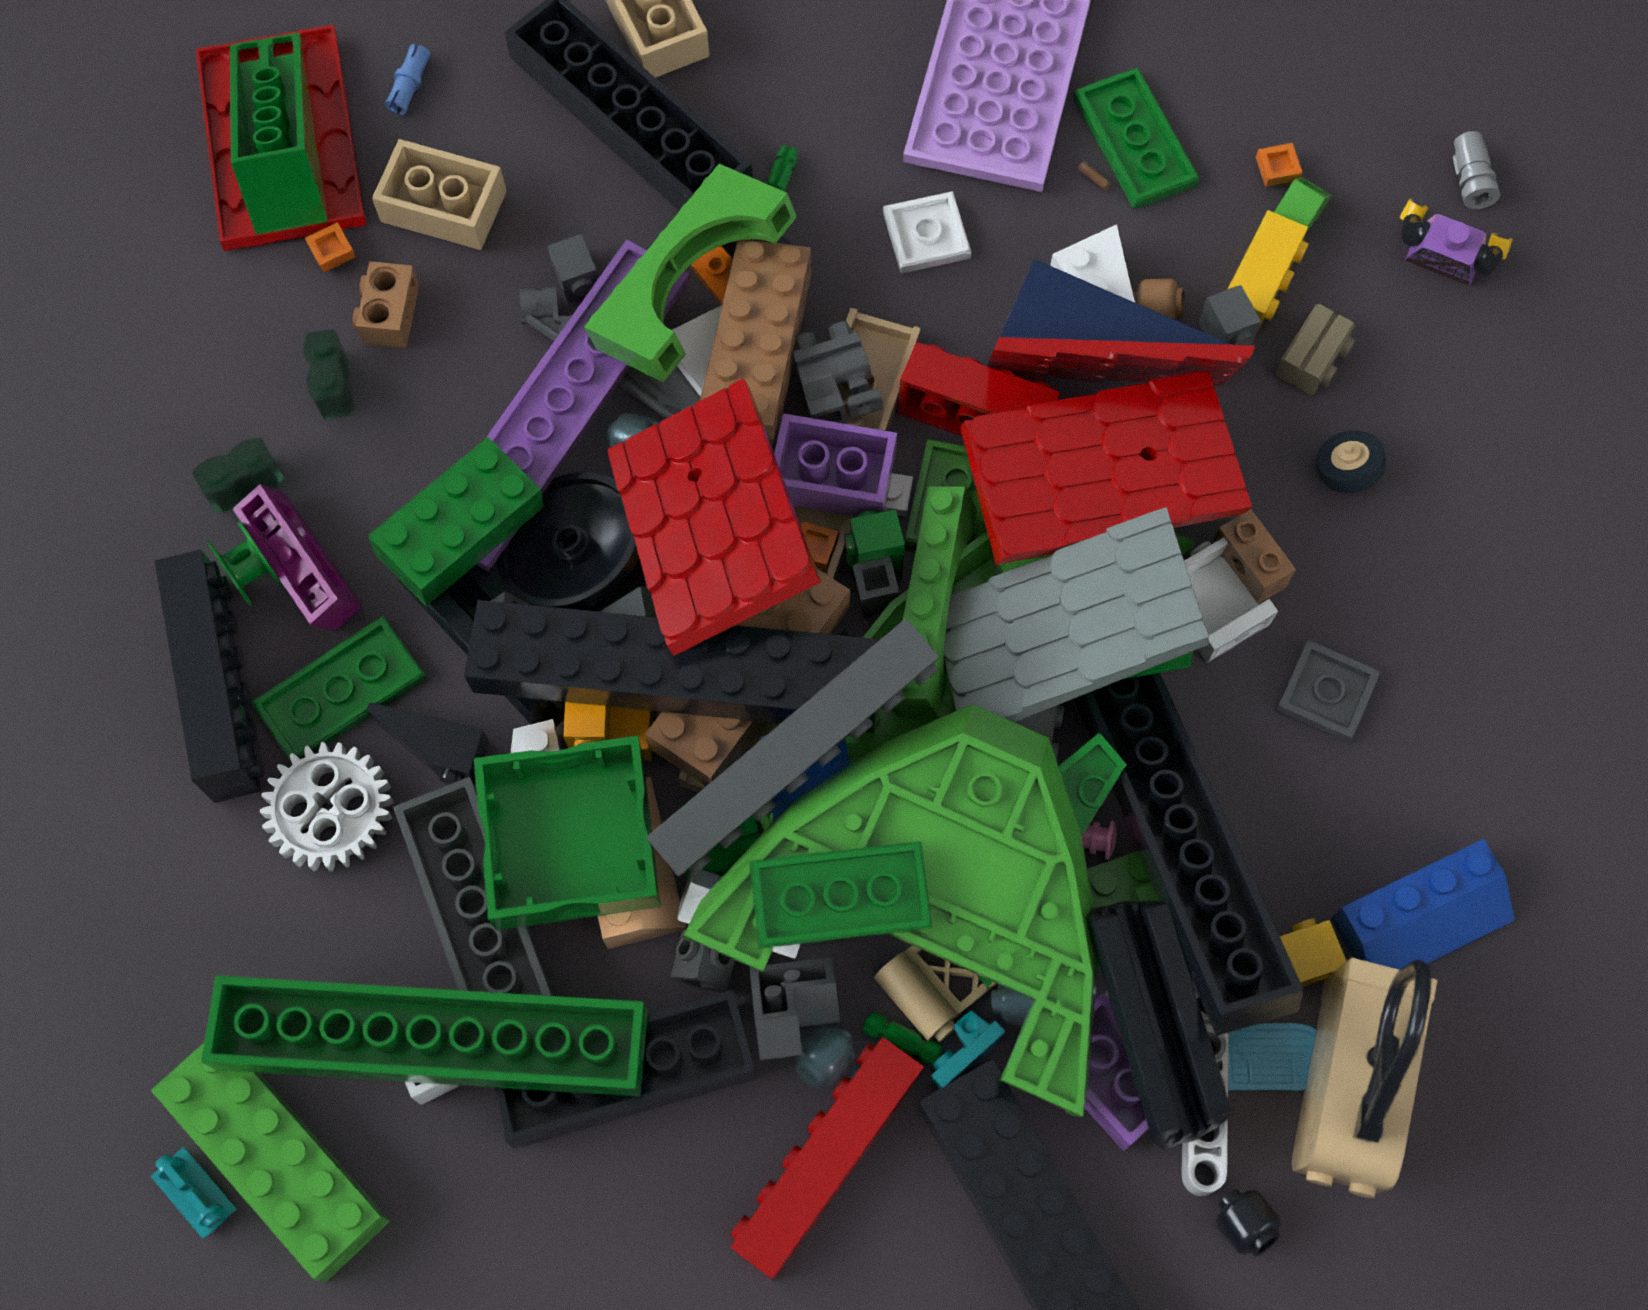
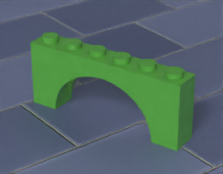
M718 164L584 326L596 349L664 382L686 355L675 332L664 325L665 304L673 285L694 261L724 244L748 239L764 240L776 244L797 218L787 192Z

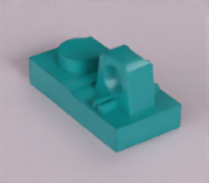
M971 1010L953 1026L954 1032L964 1047L956 1054L948 1050L932 1065L936 1072L932 1074L930 1082L938 1090L960 1078L1003 1039L1005 1031L996 1021L989 1025Z

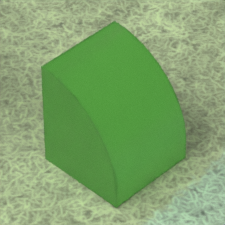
M1304 177L1295 178L1274 213L1307 226L1308 231L1321 215L1333 195Z

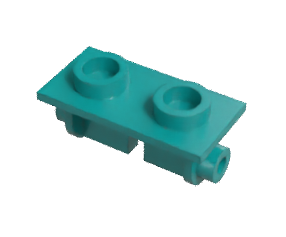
M182 1147L172 1157L167 1153L156 1161L155 1166L158 1170L150 1177L202 1239L207 1238L237 1210L235 1205L185 1147Z

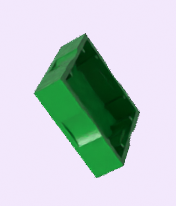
M639 736L580 743L558 751L529 750L474 758L478 812L485 834L483 867L488 920L495 930L661 907L655 851L653 845L646 838L652 832L643 750Z

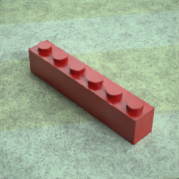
M884 1037L881 1038L877 1045L870 1042L856 1061L861 1067L852 1080L847 1076L841 1080L831 1095L836 1100L827 1114L822 1110L818 1112L806 1130L811 1134L810 1138L802 1148L795 1145L781 1164L786 1171L777 1183L771 1179L767 1182L755 1200L761 1204L751 1219L744 1215L730 1234V1237L735 1240L730 1246L731 1249L772 1281L778 1276L923 1072L924 1066Z

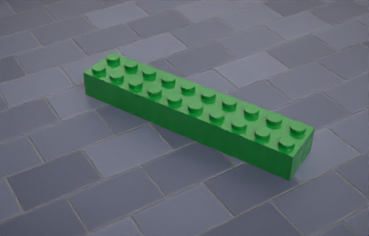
M215 975L201 1062L215 1070L640 1097L648 1010L642 1001Z

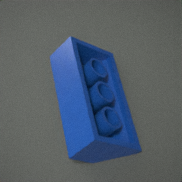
M1482 839L1341 907L1331 920L1353 958L1400 970L1416 959H1422L1428 964L1515 921L1506 875L1485 839Z

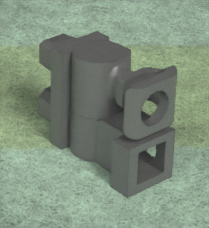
M847 321L832 324L828 328L831 340L819 344L816 342L814 333L806 332L796 335V351L793 352L811 418L843 424L848 423L844 404L837 388L838 385H842V387L849 386L851 396L847 399V405L851 419L884 409L880 391L877 389L869 390L867 379L872 378L870 365L858 332L853 333ZM836 412L833 416L829 418L820 417L829 413Z

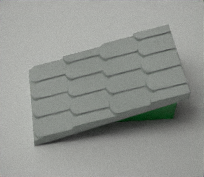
M1167 507L1106 528V532L1061 548L1049 557L990 577L989 582L951 595L945 635L944 666L955 711L975 704L1012 722H1016L1122 679L1191 667L1192 651L1207 646L1209 636Z

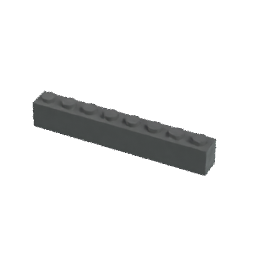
M905 618L646 838L678 877L687 870L694 876L712 861L708 853L719 843L726 849L744 834V831L740 828L744 822L752 816L758 822L777 805L772 799L785 789L790 795L809 779L804 773L816 762L821 767H824L841 752L837 744L845 737L850 735L856 740L873 725L869 719L870 716L881 707L888 713L906 698L901 690L915 680L920 686L939 669L934 663L940 657L909 620Z

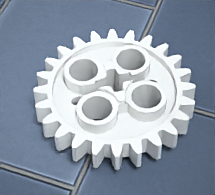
M321 742L319 753L314 754L309 746H305V758L300 760L295 754H290V760L293 765L287 768L284 765L278 764L277 768L282 774L281 778L267 779L273 786L274 792H265L261 795L266 802L271 804L260 809V813L265 818L271 819L264 823L262 827L267 833H274L270 837L269 842L274 847L281 846L279 853L285 859L293 855V862L298 867H301L308 859V866L312 871H317L321 861H323L325 867L330 872L334 870L335 860H340L348 868L350 867V855L355 854L359 859L364 860L365 856L362 848L365 845L373 849L378 847L372 839L374 834H387L386 830L380 825V821L392 820V815L389 811L383 809V807L394 804V800L390 795L383 794L391 788V785L387 780H380L385 773L380 766L372 768L374 761L370 755L360 759L361 753L357 747H353L346 755V749L340 742L337 743L333 752H330L325 742ZM326 773H335L334 779L330 784L318 786L321 776ZM352 780L351 784L345 786L346 781ZM358 796L364 797L361 807L353 811L347 810V805L351 799ZM302 802L307 803V808L303 814L291 817V810L295 805ZM325 802L330 805L333 804L329 811L321 808ZM330 826L337 828L333 838L327 841H320V834L325 828ZM309 827L308 832L303 834L302 830Z

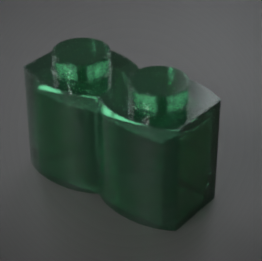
M334 329L307 333L304 339L303 351L309 365L306 377L309 394L323 419L349 416L354 402L351 388L347 382L350 375V362Z
M252 438L243 441L232 448L227 455L215 456L203 461L192 472L203 495L215 512L232 510L259 484L273 489L284 479L262 438Z

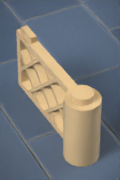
M912 945L905 952L898 954L879 970L874 979L926 1040L929 1041L936 1038L940 1043L954 1032L953 1026L956 1024L954 1020L997 983L992 981L988 989L983 983L978 987V976L975 973L966 969L950 968V962L945 960L944 967L929 966L918 954L922 949ZM936 974L944 975L943 982ZM949 975L972 977V993L961 1002L948 989Z

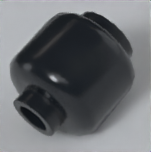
M1236 1189L1228 1193L1219 1202L1218 1206L1221 1211L1217 1216L1216 1226L1239 1254L1252 1253L1254 1257H1257L1270 1249L1281 1236L1278 1232L1281 1224L1280 1217L1258 1191L1250 1190L1240 1193Z

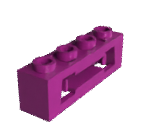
M259 484L233 508V511L310 625L335 632L362 608V605L286 494ZM306 599L310 600L312 606L309 605Z

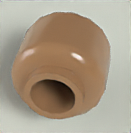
M1145 279L1140 282L1137 292H1133L1134 301L1139 305L1176 321L1178 317H1184V287H1179L1174 279Z

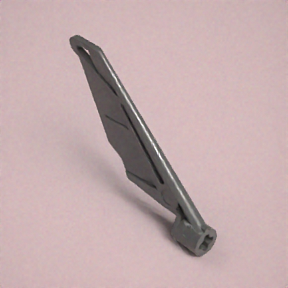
M557 286L520 288L522 325L529 324L555 341L572 317V315L559 316ZM630 366L618 384L619 387L664 418H668L689 406L693 407L701 398L677 366L664 382Z

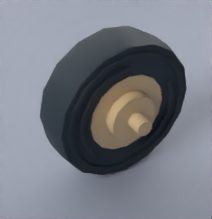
M1348 430L1335 434L1323 443L1318 450L1316 466L1321 481L1329 489L1340 493H1356L1370 488L1383 476L1387 463L1386 453L1381 441L1373 434L1362 430Z

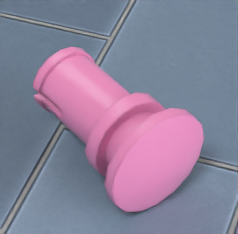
M1111 820L1109 828L1100 827V822H1094L1093 825L1087 827L1082 836L1083 848L1090 849V854L1103 851L1105 852V860L1109 861L1116 845V823Z

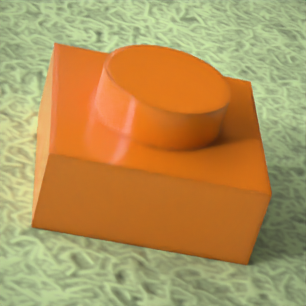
M1293 143L1258 149L1255 158L1265 187L1290 183L1295 178L1302 176L1303 172Z
M338 222L305 238L323 273L356 258Z
M802 521L800 526L815 567L827 571L839 539V531Z

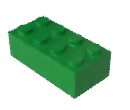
M487 437L371 532L368 538L374 554L425 606H428L543 509L541 489Z

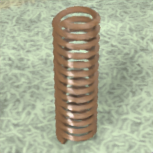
M1086 162L1079 164L1077 169L1081 173L1083 172L1085 176L1087 175L1089 179L1091 178L1104 191L1109 188L1110 181L1108 182L1099 172L1091 168Z

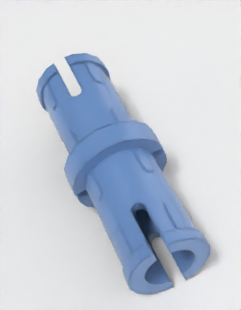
M416 44L410 45L402 67L397 69L394 74L395 83L385 102V107L394 114L398 113L399 108H401L400 115L407 113L414 92L418 91L422 85L421 76L431 57V53L421 45L418 46L416 52Z

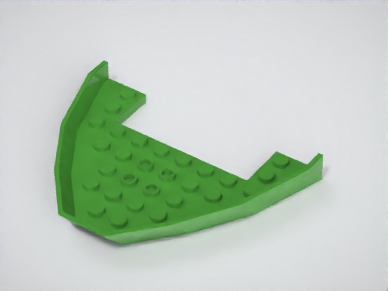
M971 704L891 739L793 801L701 899L683 935V939L689 942L693 940L763 972L774 947L762 949L758 947L749 861L921 841L933 928L890 933L889 935L1033 999L1000 1081L1066 1110L1067 1114L1083 1117L1091 1070L1098 957L1086 917L1094 907L1081 832L1048 737L975 704Z

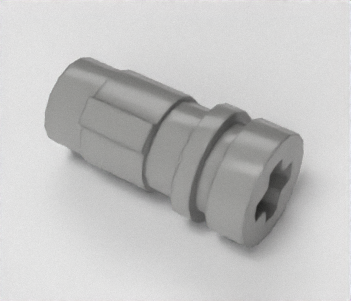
M1477 131L1465 132L1455 139L1456 153L1455 156H1452L1456 175L1460 179L1459 185L1464 206L1473 210L1487 208L1496 203L1500 198L1496 174L1491 169L1483 135Z

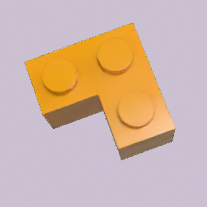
M565 702L563 737L567 747L570 748L580 743L639 736L644 761H652V750L649 748L645 733L653 724V713L650 710Z

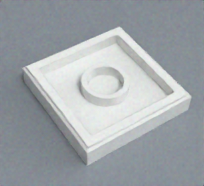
M953 191L883 206V215L901 274L971 259V249Z

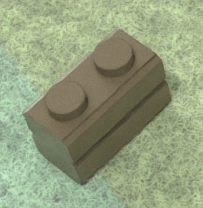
M1321 304L1315 305L1281 358L1275 372L1276 377L1290 385L1294 384L1296 388L1310 396L1316 393L1320 385L1327 388L1338 370L1333 365L1338 357L1345 360L1356 341L1350 337L1355 327L1354 322L1339 314L1335 315L1334 311Z

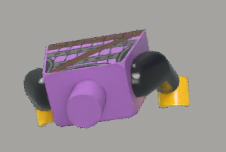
M1409 199L1400 215V219L1403 220L1401 238L1406 245L1411 246L1404 261L1467 286L1471 285L1476 272L1482 275L1492 273L1501 259H1506L1513 242L1512 238L1505 239L1497 236V233H1492L1488 245H1486L1485 232L1440 214H1435L1429 220L1422 221L1429 208L1425 205L1422 207L1414 203L1413 199Z

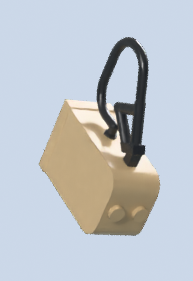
M1351 958L1324 980L1321 995L1322 1002L1316 1028L1317 1032L1292 1154V1171L1305 1174L1306 1181L1327 1187H1332L1333 1182L1349 1186L1348 1192L1367 1198H1375V1194L1394 1187L1404 1158L1431 1005L1435 998L1438 981L1431 978L1429 965L1424 960H1413L1398 970Z

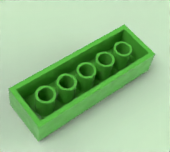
M203 1043L151 1089V1092L314 1280L326 1283L390 1222V1219L261 1073L213 1069L201 1062Z

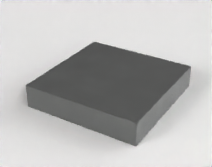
M1307 639L1276 711L1349 743L1355 734L1381 671Z

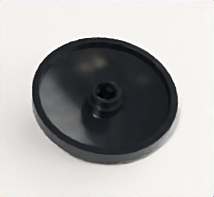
M592 472L570 473L553 478L542 494L543 509L517 530L497 559V567L506 587L517 598L530 605L582 610L600 602L613 593L630 575L639 559V554L634 536L629 528L621 495L617 490L615 479Z

